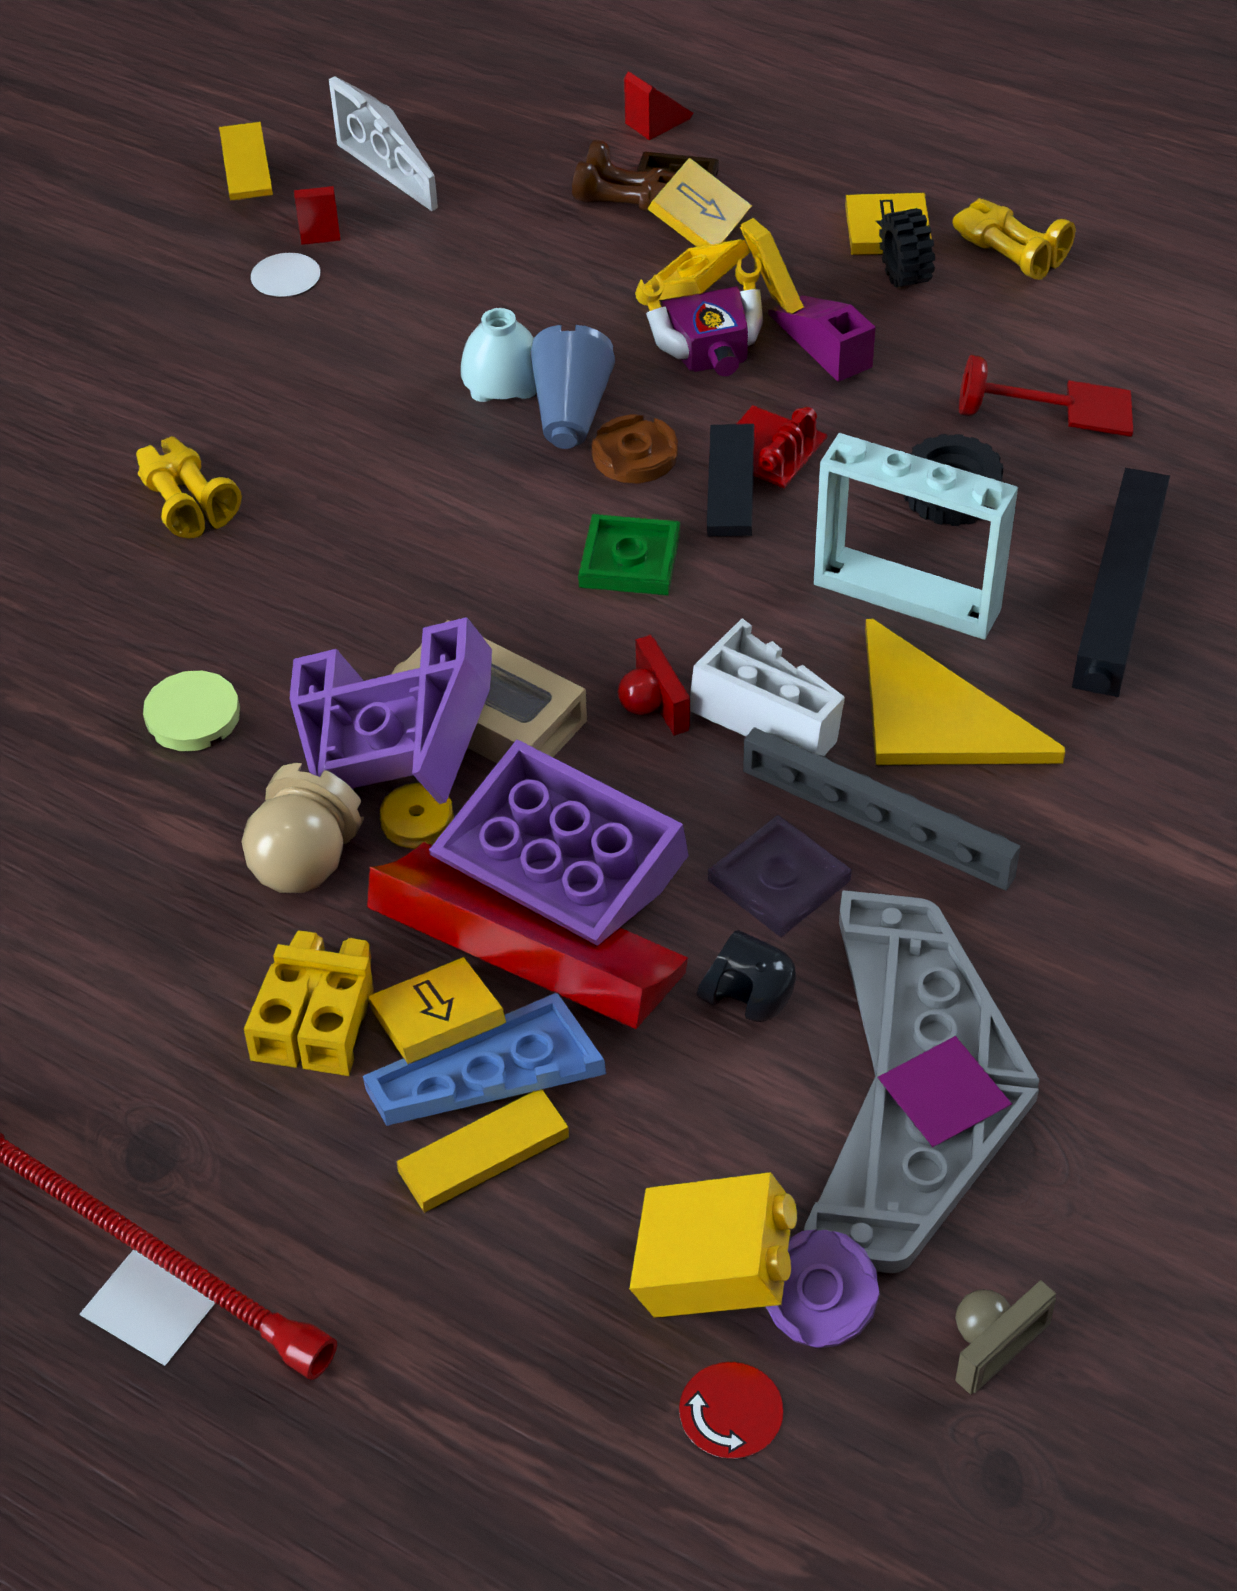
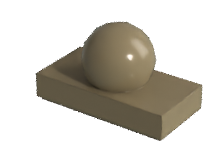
M1040 1280L1012 1306H1010L1004 1296L993 1290L977 1289L965 1295L957 1307L955 1319L959 1332L965 1341L970 1344L960 1353L955 1381L970 1395L982 1388L1050 1325L1056 1302V1293Z

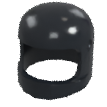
M736 930L729 937L699 984L696 995L699 999L712 1005L718 1004L723 997H732L747 1004L745 1011L746 1019L756 1022L768 1021L780 1014L787 1005L795 986L796 968L792 959L782 950L747 933Z

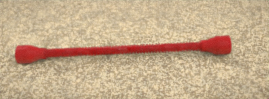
M0 1132V1163L35 1184L41 1190L51 1194L52 1197L61 1201L67 1207L72 1208V1210L93 1222L99 1228L104 1229L110 1235L115 1236L122 1243H126L127 1246L142 1254L148 1260L153 1261L160 1268H164L165 1271L177 1279H180L190 1287L192 1286V1289L197 1290L200 1294L209 1298V1300L214 1301L215 1304L220 1305L221 1308L231 1312L232 1315L237 1316L244 1323H248L250 1327L260 1331L261 1337L275 1347L285 1364L310 1380H314L327 1369L337 1350L338 1344L335 1338L313 1324L289 1320L278 1312L271 1313L270 1310L254 1302L247 1295L237 1291L236 1288L220 1280L219 1277L214 1276L207 1269H203L202 1266L186 1258L179 1251H175L174 1248L159 1240L153 1234L148 1233L147 1230L137 1226L130 1219H126L125 1216L99 1201V1199L94 1198L93 1195L83 1191L76 1184L62 1177V1175L36 1160V1158L10 1143V1141L5 1140L4 1134Z

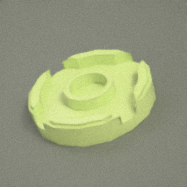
M203 670L184 671L166 677L151 689L144 700L143 716L149 733L154 735L156 741L163 747L177 751H198L211 747L210 741L216 740L220 736L223 740L232 733L239 721L240 715L238 695L232 684L219 674Z

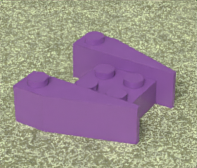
M465 617L424 627L420 668L363 681L337 649L295 658L293 660L289 699L309 772L320 777L324 770L329 771L346 782L352 789L414 775L439 804L446 803L490 691L492 649L471 621Z

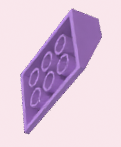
M516 739L429 849L431 856L597 946L660 895L689 856L682 823Z

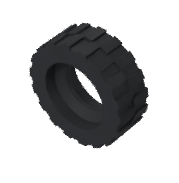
M941 434L938 437L924 439L921 444L917 443L912 448V452L908 453L1002 482L1004 467L1003 463H1000L1001 457L992 450L989 444H984L974 437L969 438L962 434ZM903 495L913 512L916 511L920 514L921 518L932 520L936 524L959 526L960 524L967 523L969 525L981 519Z

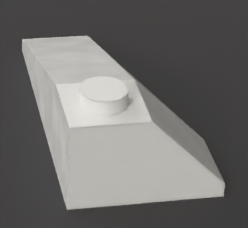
M338 77L330 78L329 85L337 145L429 210L437 209L435 175L393 110L370 94Z

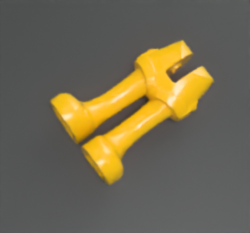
M980 198L953 218V227L963 238L981 248H994L1019 265L1021 271L1026 276L1037 280H1042L1046 277L1050 267L1056 269L1061 265L1072 247L1076 233L1074 223L1067 219L1054 221L1046 233L1034 231L1014 218L1013 211L1008 207L999 206Z
M174 436L161 440L164 455H159L152 445L137 450L138 476L145 486L152 491L160 492L166 502L162 508L161 518L165 526L174 535L182 538H196L203 534L205 521L199 505L206 519L216 529L225 526L236 515L242 500L241 491L236 483L224 477L213 478L207 482L200 471L201 458L197 452L186 447ZM178 485H185L196 498L199 505L193 497L182 493Z

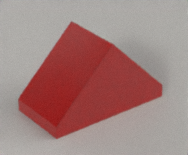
M628 71L625 75V124L642 136L651 140L691 119L694 114L692 111Z
M334 186L294 190L301 245L341 241Z

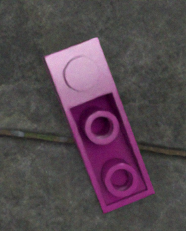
M802 295L800 300L804 308L792 314L787 313L780 305L768 309V315L837 382L873 367L876 327L851 304Z

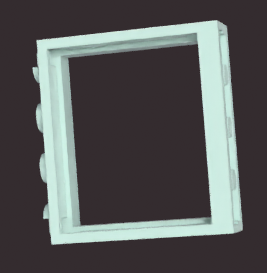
M838 433L820 461L814 585L985 640L1002 608L1018 487ZM849 478L991 521L982 590L845 547ZM834 567L841 569L838 574L832 572ZM972 611L979 613L978 619L970 616Z

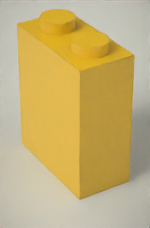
M771 1172L646 1188L629 1289L654 1318L782 1305L784 1281H787L791 1274V1260L788 1252L790 1229L795 1228L797 1222V1209L793 1197L785 1192Z

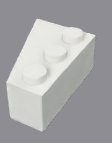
M742 618L693 666L690 711L744 736H747L755 727L771 735L780 736L787 742L809 752L825 756L837 742L845 697L804 665L795 668L781 657L782 648L773 641L764 644L751 634L752 625Z

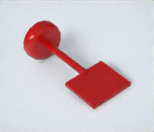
M970 355L968 358L959 398V413L961 415H975L981 407L984 394L988 393L1068 406V427L1130 437L1133 435L1131 390L1068 380L1067 395L988 383L987 361L978 355Z

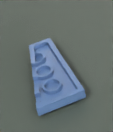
M554 993L505 1014L506 1023L411 1064H407L403 1058L364 1075L363 1080L369 1097L386 1126L605 1075V1061L559 994Z

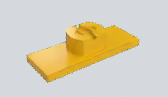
M261 122L219 127L230 201L273 195Z

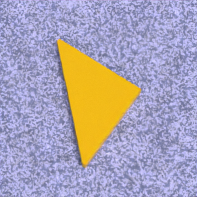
M866 619L865 635L875 765L1064 763L1065 747L876 620Z

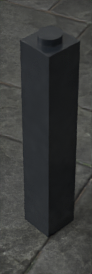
M1125 467L1077 655L1072 688L1119 697L1164 509L1170 475Z

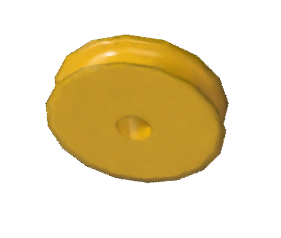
M421 783L406 784L394 789L384 798L380 807L381 826L386 837L398 846L411 849L417 848L423 842L433 845L454 819L452 801L449 796L446 803L439 804Z

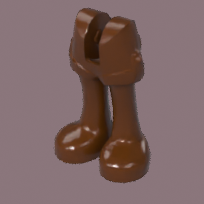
M595 139L589 147L587 161H580L575 169L572 195L575 200L588 203L606 201L639 205L640 210L649 212L648 207L653 199L675 174L660 168L641 172L619 168L611 163L608 144Z

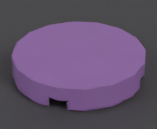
M806 1230L790 1237L788 1252L791 1260V1274L789 1279L784 1281L782 1305L765 1306L777 1328L793 1341L814 1348L841 1346L860 1335L874 1317L880 1295L877 1271L865 1249L848 1235L835 1231Z

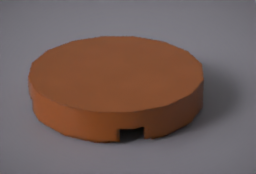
M637 414L616 417L604 423L597 430V436L592 441V458L596 468L606 477L623 483L639 484L654 481L666 475L677 461L678 439L669 425L654 418V422L644 420L643 415Z

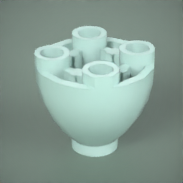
M505 308L488 310L483 314L482 322L471 333L464 347L461 361V377L464 385L470 389L471 397L479 402L514 397L527 399L535 396L537 392L530 355L534 337L529 330L516 320L515 314Z

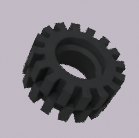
M914 208L884 214L883 219L880 221L882 229H879V236L882 242H879L880 250H883L881 258L882 262L886 264V275H890L889 281L896 288L929 282L933 277L932 273L935 270V266L932 261H935V253L932 252V247L934 246V241L930 239L932 231L930 225L926 226L927 218L925 215H922L921 209Z

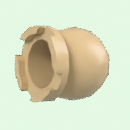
M301 763L283 765L272 777L266 787V801L247 820L241 841L246 864L261 884L279 893H305L318 888L338 868L343 844L348 843L357 834L364 817H360L357 810L361 803L360 797L346 782L329 771L324 770L319 777L309 772H301Z

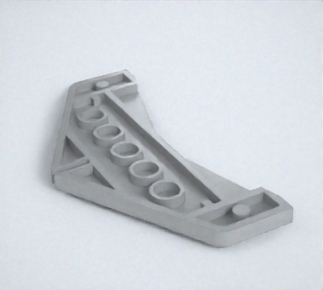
M842 890L839 926L874 1067L875 1079L823 1193L811 1210L805 1223L804 1231L817 1229V1231L828 1230L846 1234L865 1249L877 1272L896 1273L907 1269L913 1263L1035 1104L1038 1097L1040 1079L940 908L935 903L923 898ZM956 1036L1012 1105L932 1147L877 1077Z

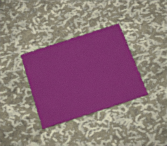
M956 1036L877 1077L932 1147L1012 1105Z

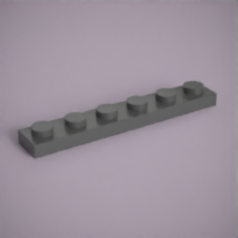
M753 727L744 739L743 772L1007 891L1015 879L1021 846L1009 841L1004 836L991 833L964 821L955 814L946 813L919 801L910 794L901 793L874 781L865 774H859L838 765L822 755L814 754L791 744L780 736L771 735Z

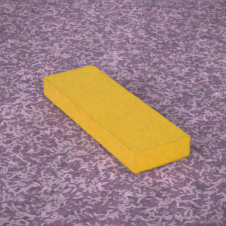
M542 1089L533 1091L396 1161L398 1172L425 1213L569 1138V1127Z

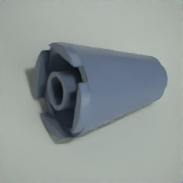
M562 325L551 326L542 330L534 337L530 354L544 437L554 446L562 449L573 448L585 441L615 365L614 346L611 340L600 331L582 325H576L575 331H561Z

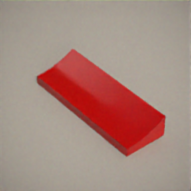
M423 842L406 856L394 862L370 867L367 908L634 1029H637L686 973L688 957L622 928L617 929L598 946L431 856L429 849L432 845Z

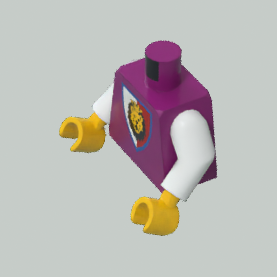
M755 257L754 260L755 272L746 273L742 270L741 258L737 262L735 277L743 285L744 291H739L738 286L665 300L662 301V307L659 298L664 290V282L661 277L654 275L651 280L654 293L645 289L641 279L636 288V299L639 303L649 308V312L646 315L659 349L677 359H681L687 368L693 372L713 368L720 376H729L736 372L739 363L747 359V348L755 343L763 323L760 289H756L755 284L760 277L762 267L758 257Z

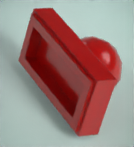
M648 635L635 639L636 669L625 674L619 684L617 693L621 705L628 712L636 715H648L658 709L673 736L689 731L690 696L655 638Z

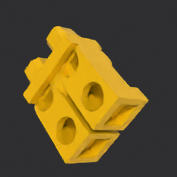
M298 930L289 946L277 945L273 955L274 963L271 964L244 1026L250 1061L297 1068L301 1057L303 1069L350 1076L354 1062L353 1048L361 1022L366 1015L369 1002L368 996L374 992L370 945L366 940L348 938L343 941L339 953L324 951L323 938L317 933Z

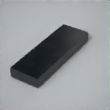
M754 424L710 425L707 503L708 537L752 536Z

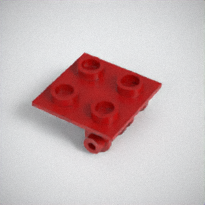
M752 405L736 423L754 424L755 477L785 488L827 439V434L816 430L817 414L812 408L796 409L792 414V420Z

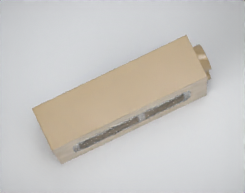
M485 639L492 649L490 691L467 748L498 763L516 739L554 757L587 722L586 689ZM422 643L405 662L399 663L394 668L392 674L420 668Z

